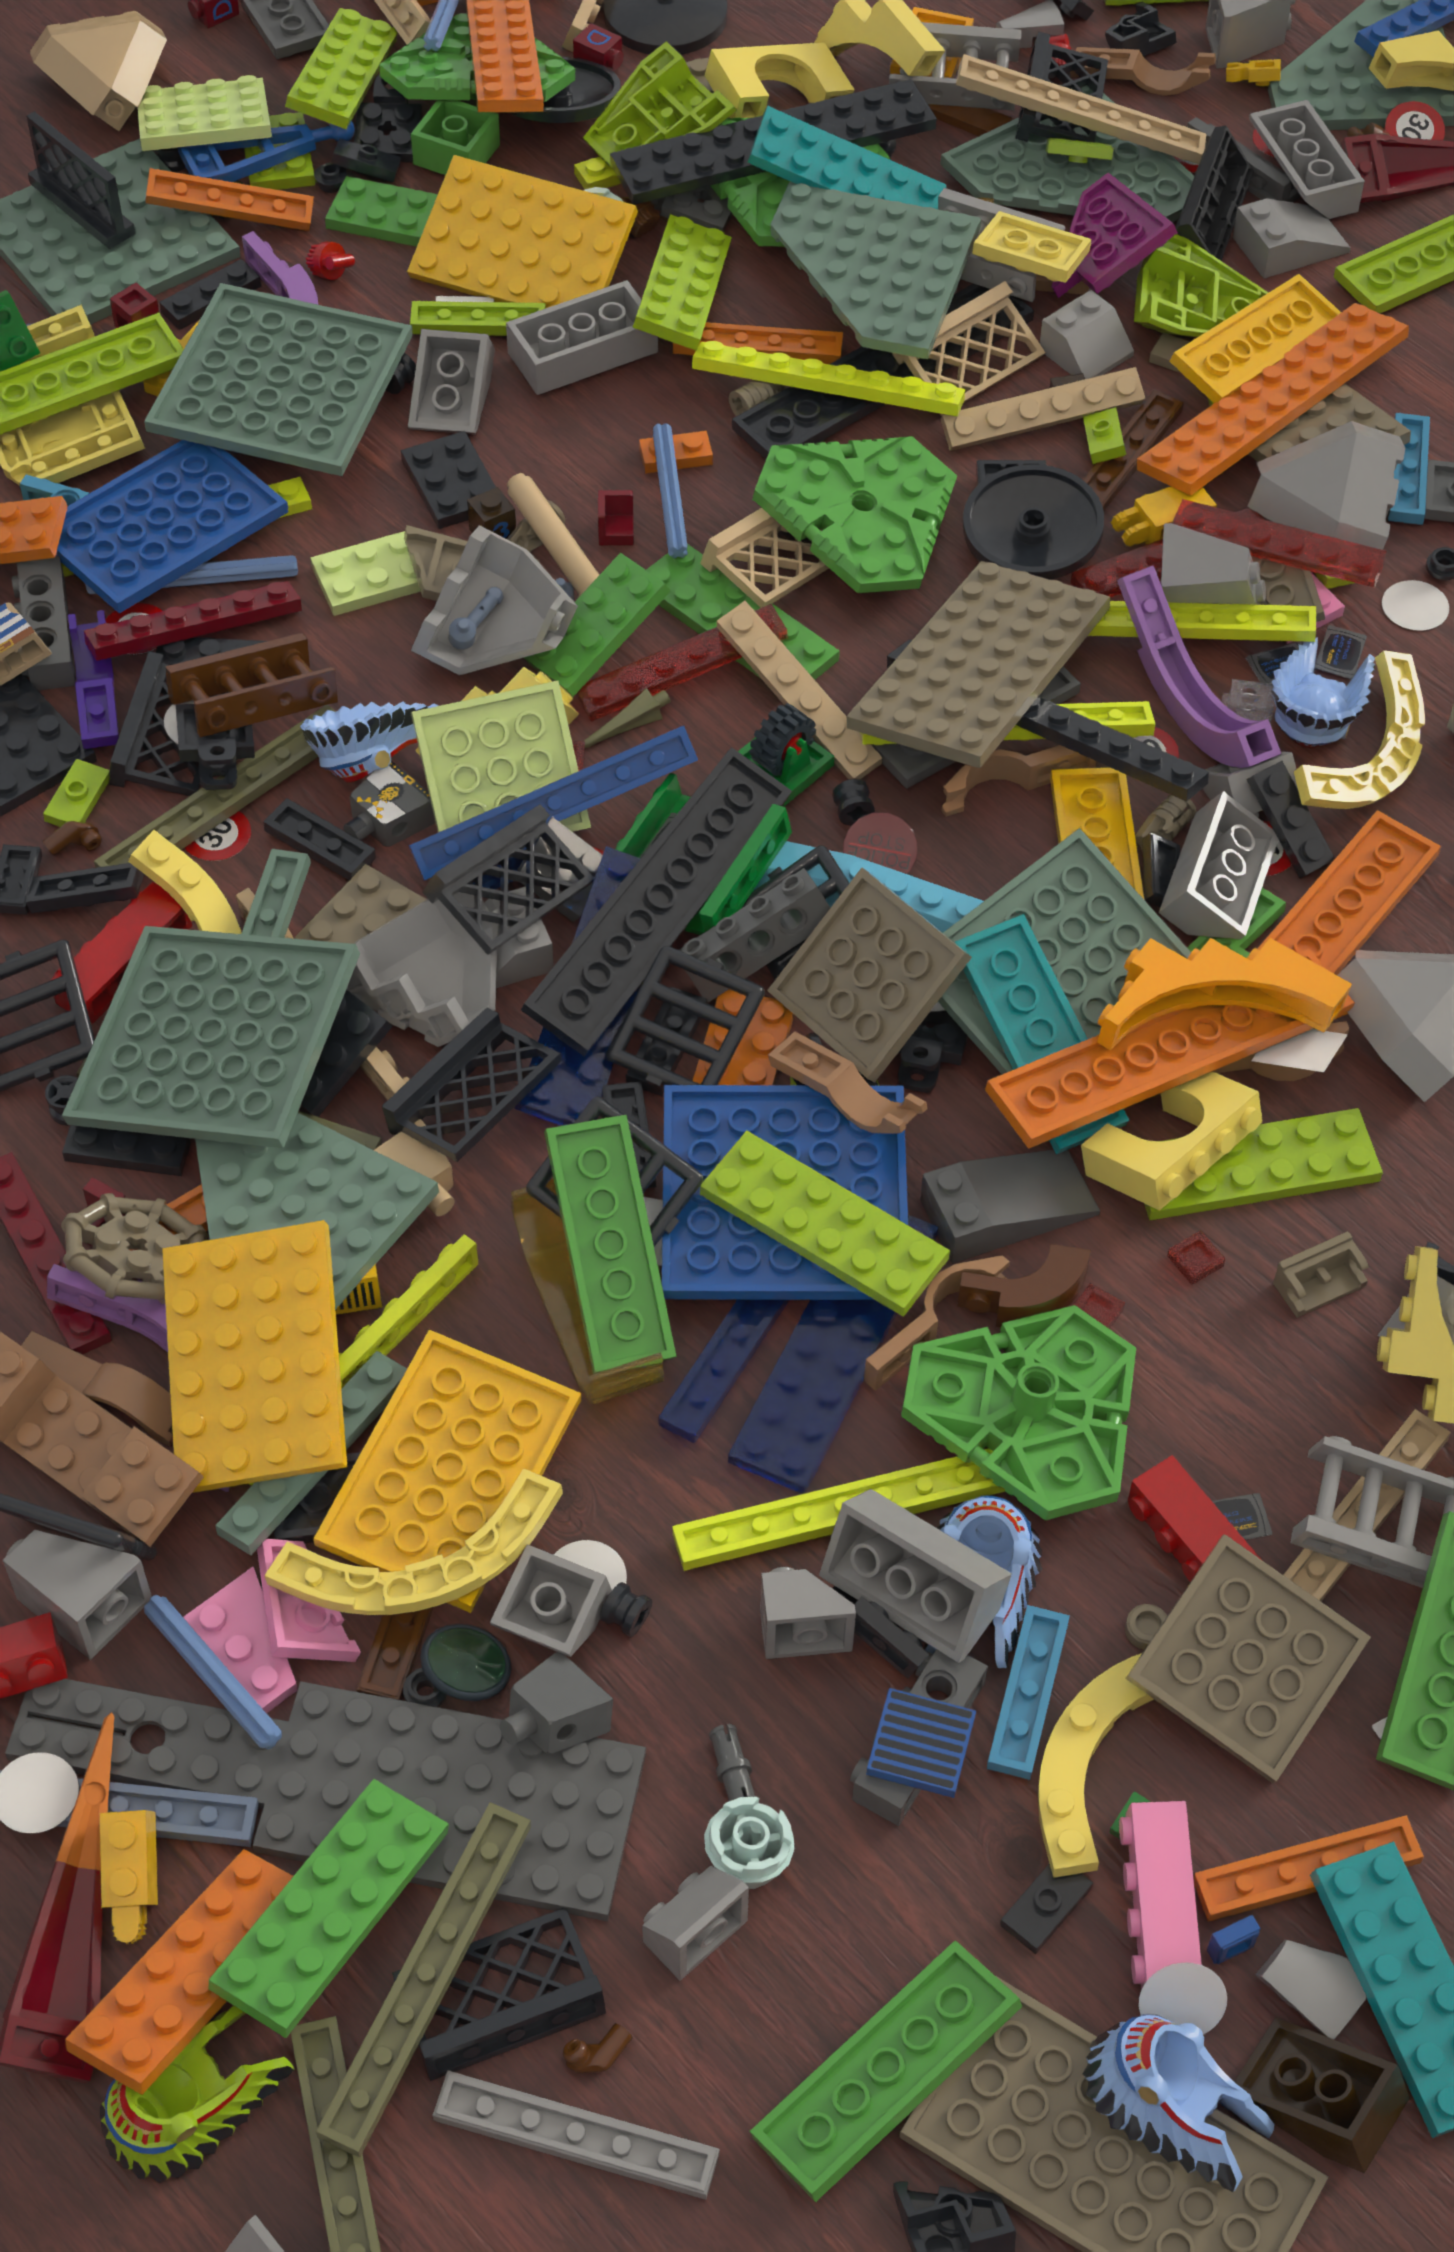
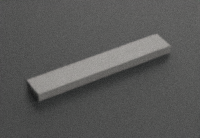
M447 2071L432 2115L433 2121L705 2200L708 2196L720 2149L451 2071Z

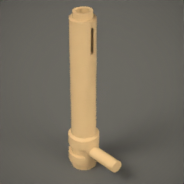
M523 473L514 475L507 483L509 496L576 590L579 598L599 576V573L530 476H525Z

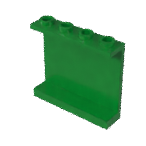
M669 773L664 782L655 789L652 799L645 809L636 816L634 824L626 836L617 843L610 859L598 870L595 882L603 904L606 903L640 861V856L670 814H678L691 798L681 793L676 774ZM772 804L707 902L684 931L702 935L716 926L720 920L730 917L743 907L792 834L786 807Z

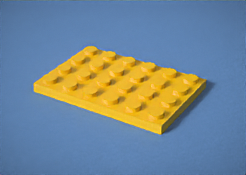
M453 155L407 273L410 278L476 297H490L494 299V302L546 303V308L609 287L638 210L636 205Z
M325 1220L162 1248L174 1455L200 1472L204 1477L192 1493L347 1467L329 1225Z
M429 1330L314 1537V1546L363 1567L379 1568V1572L406 1570L405 1565L425 1561L441 1554L445 1558L466 1546L465 1540L482 1528L494 1515L523 1469L540 1476L543 1475L581 1402V1393ZM486 1583L468 1594L447 1603L471 1613Z

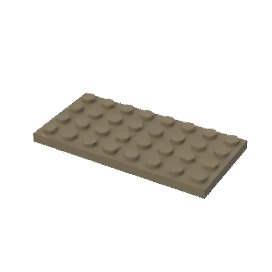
M981 561L846 716L847 728L981 768L1110 609V596L1096 593L1093 590L1063 584L1057 580H1048L1034 576L1028 572L1001 567L995 563Z
M999 1977L997 1978L1020 1998L1022 2008L913 2110L900 2131L899 2138L982 2190L1000 2196L1003 2203L1081 2252H1289L1328 2179L1327 2175L1217 2109L1206 2117L1205 2123L1225 2131L1227 2143L1243 2176L1234 2192L1223 2188L1217 2180L1207 2182L1197 2170L1187 2173L1179 2160L1168 2163L1160 2153L1149 2152L1142 2141L1129 2140L1124 2129L1110 2128L1107 2115L1097 2112L1096 2102L1086 2095L1088 2080L1084 2077L1083 2072L1088 2065L1086 2057L1091 2052V2042L1097 2037Z

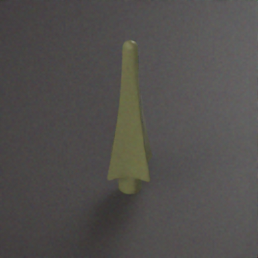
M646 688L612 720L582 742L583 747L589 748L625 731L663 719L660 708L671 702L668 694L662 690L652 696Z

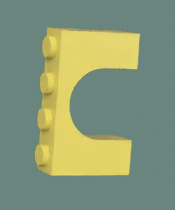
M825 42L711 49L705 77L713 91L718 90L735 106L737 111L730 115L729 118L763 116L769 94L761 83L762 80H775L787 83L801 91L809 103L854 93V88Z
M1213 1071L1161 1093L1163 1111L1198 1127L1184 1137L1157 1142L1138 1138L1107 1123L1081 1145L1086 1176L1160 1211L1262 1123L1258 1091Z

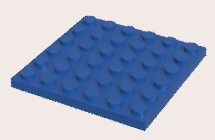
M664 1085V1145L697 1169L703 1175V1181L746 1131H749L908 1225L905 1130L902 1133H871L863 1130L848 1120L833 1105L829 1097L807 1085ZM870 1086L890 1101L899 1103L904 1101V1086ZM665 1166L663 1167V1208L684 1181ZM700 1187L677 1216V1219L680 1221L671 1233H665L662 1236V1289L665 1299L874 1300L701 1196Z

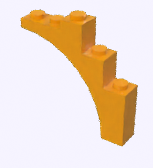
M1150 938L1141 950L1135 948L1127 958L1124 969L1128 972L1123 988L1118 995V1002L1114 1006L1108 1004L1098 1019L1097 1024L1102 1027L1097 1043L1111 1050L1129 1032L1151 1019L1176 1010L1205 1005H1237L1267 1010L1296 1019L1321 1032H1325L1342 1010L1352 984L1272 938H1269L1261 950L1254 948L1247 958L1210 938L1201 950L1193 949L1187 959Z

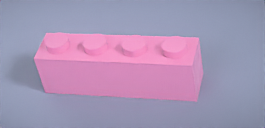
M1186 1801L1131 1803L1126 1812V1817H1120L1119 1820L1121 1845H1128L1130 1863H1124L1123 1865L1124 1887L1126 1891L1133 1892L1134 1909H1128L1127 1912L1128 1933L1130 1937L1137 1938L1138 1955H1132L1131 1959L1132 1979L1134 1984H1141V1990L1154 1973L1166 1966L1176 1963H1196L1202 1965Z

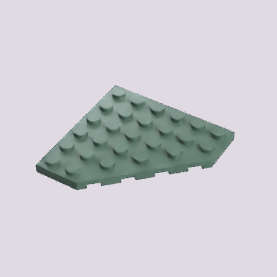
M1419 0L1364 1L1282 69L1280 81H1269L1268 93L1272 108L1308 100L1329 130H1348L1351 127L1364 129L1369 123H1375L1385 128V122L1391 110L1397 105L1409 101L1430 105L1440 114L1445 126H1454V91L1413 86L1386 89L1369 70L1373 57L1354 42L1358 31ZM1442 26L1439 27V28H1437V29H1435V30H1433V31H1438V30H1439V31L1441 32V34L1445 37L1444 30H1443V27H1442Z
M1087 85L1080 88L1087 95L1094 93ZM1103 93V100L1114 103L1109 97H1107ZM1019 118L941 154L940 165L975 198L997 205L1075 215L1084 190L1105 174L1110 173L1163 216L1174 222L1180 217L1194 179V175L1172 155L1153 151L1147 147L1123 141L1098 131L1096 132L1095 143L1110 144L1114 148L1112 160L1088 157V163L1068 161L1069 155L1046 152L1047 139L1049 138L1030 133L1027 142L1015 139ZM1049 118L1040 121V124L1051 127L1056 126ZM1081 127L1073 129L1077 134L1088 136Z
M789 182L771 222V236L776 242L781 241L787 249L789 258L799 270L803 269L808 274L811 285L822 298L826 297L830 301L833 312L845 326L849 325L855 332V339L862 347L928 359L972 251L974 241L980 231L981 217Z
M300 1113L296 1115L284 1148L195 1139L210 1240L325 1220L329 1225L335 1310L439 1193L438 1182Z

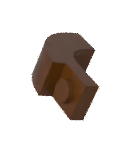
M1050 1244L1049 1254L1045 1263L1036 1272L1022 1278L1006 1279L962 1272L957 1307L967 1308L976 1313H997L995 1327L1001 1328L1004 1322L1069 1307L1080 1293L1085 1282L1091 1250Z

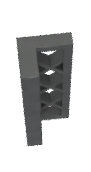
M1197 117L1187 124L1188 128L1207 134L1206 147L1215 126L1211 123L1208 125ZM1236 140L1254 171L1247 191L1261 200L1268 198L1294 202L1301 197L1284 171Z

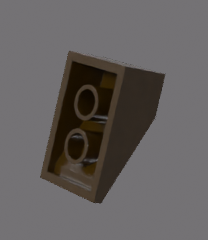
M1277 2017L1274 2018L1234 2081L1251 2095L1253 2104L1265 2111L1275 2125L1323 2157L1364 2174L1410 2099L1397 2064Z

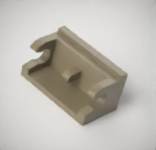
M1347 1231L1279 1262L1273 1284L1298 1318L1366 1287L1368 1280L1362 1270L1369 1268L1365 1257L1353 1242L1351 1234Z

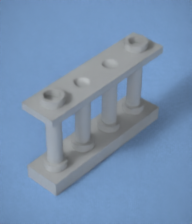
M922 22L945 49L944 54L932 70V76H908L900 68V74H890L889 84L912 79L927 104L1014 110L1015 104L1000 101L976 91L967 90L956 85L957 79L944 78L946 56L962 58L963 54L977 59L996 60V65L1009 68V61L1018 62L1021 30Z
M943 188L938 197V210L981 217V228L978 236L999 211L1065 231L1064 225ZM972 248L960 278L961 280L989 289L1006 281L1012 290L1011 296L1033 302L1036 287L1035 273L1022 272L1015 267L1000 262L987 261L983 257L972 254Z
M1324 1436L1308 1452V1458L1325 1463L1316 1512L1314 1515H1308L1293 1527L1290 1543L1423 1588L1432 1556L1416 1551V1548L1413 1546L1421 1497L1444 1504L1443 1515L1449 1511L1454 1513V1477L1445 1478L1352 1446L1350 1441L1341 1437ZM1342 1469L1365 1477L1356 1526L1353 1529L1336 1524V1521L1332 1518ZM1382 1483L1405 1491L1396 1540L1392 1543L1377 1538L1376 1534L1372 1532Z

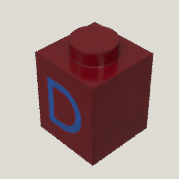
M238 0L188 1V9L193 18L199 19L208 29L239 15Z
M590 23L573 39V58L593 61L612 71L617 70L621 66L624 57L621 36Z

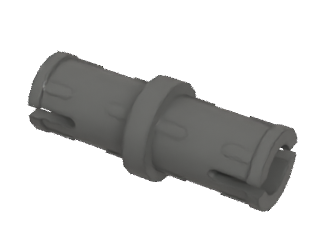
M727 1724L728 1734L726 1735L723 1725L715 1727L710 1731L709 1738L712 1741L718 1762L716 1775L718 1781L724 1783L728 1801L739 1797H755L749 1776L752 1773L750 1761L743 1756L736 1726Z

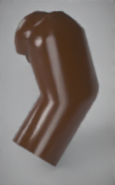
M68 821L42 842L55 856L70 843L83 845L87 850H94L100 846L102 837L99 834L98 828L91 823Z
M615 2023L599 2044H586L579 2039H572L563 2048V2057L566 2060L567 2067L576 2073L606 2071L617 2060L633 2037L623 2026Z

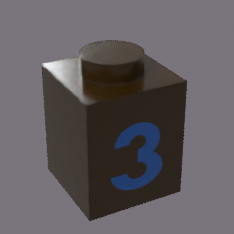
M498 487L467 500L469 530L472 533L480 525L508 539L515 530V508Z

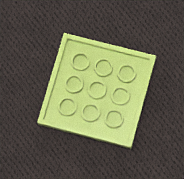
M252 75L241 76L235 81L226 82L223 79H211L206 84L193 85L190 82H180L175 84L174 87L168 88L150 85L147 86L138 107L142 151L272 137L263 78H256Z
M559 681L411 712L438 832L578 772ZM587 809L559 821L572 832L591 828Z

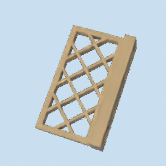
M1004 281L945 316L929 356L930 359L937 360L935 374L923 370L917 361L920 358L892 353L899 365L905 362L913 375L924 382H933L935 384L946 382L955 385L957 388L966 389L965 403L1041 358L1046 352L1009 299L1012 290ZM1002 310L1005 311L1011 320L1010 329L995 325L997 313ZM976 327L987 331L985 344L970 339L971 328ZM993 333L1009 337L1007 350L992 346ZM1015 339L1025 342L1032 353L1028 356L1014 353ZM947 342L962 345L960 359L944 354ZM968 348L984 352L982 365L966 361ZM990 354L1006 359L1003 371L988 367ZM943 362L959 367L957 380L941 376ZM965 369L981 374L979 385L974 386L963 382Z
M763 508L710 538L700 562L709 572L718 568L761 609L768 607L829 569L820 559L818 563L802 561V553L813 554L810 551L811 544L799 542L796 538L795 541L777 538L779 531H788ZM754 546L771 547V555L754 553ZM778 549L795 551V559L778 557ZM730 561H745L748 563V570L735 568ZM754 563L772 566V574L754 571ZM778 567L796 570V576L793 578L780 576ZM755 582L772 584V591L765 595L755 586Z

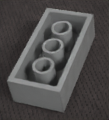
M628 280L506 322L508 354L537 395L657 353L658 337L633 328L642 299Z

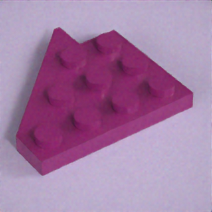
M1107 173L1082 192L1069 233L1092 239L1090 251L1066 283L1053 281L1051 287L1059 298L1082 281L1098 294L1103 289L1111 286L1116 279L1128 270L1137 266L1141 260L1157 248L1162 247L1178 232L1169 219L1110 173Z

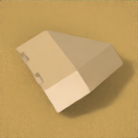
M130 11L121 15L101 16L61 25L60 23L47 25L30 50L33 62L92 115L95 114L120 131L134 108L139 107L167 39L162 29L137 11Z

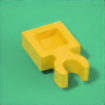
M1281 59L1252 60L1244 64L1238 62L1227 63L1226 82L1248 80V82H1255L1258 86H1269V81H1280Z

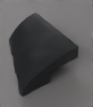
M1143 1L1136 4V13L1134 15L1125 14L1120 18L1119 23L1112 25L1105 31L1110 49L1140 50L1143 57L1177 43L1176 31L1159 22L1158 10Z

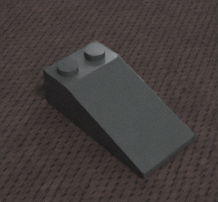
M1054 1150L962 1161L924 1173L922 1178L920 1201L942 1245L950 1250L949 1259L952 1264L1100 1214V1209L1068 1150L1056 1154Z

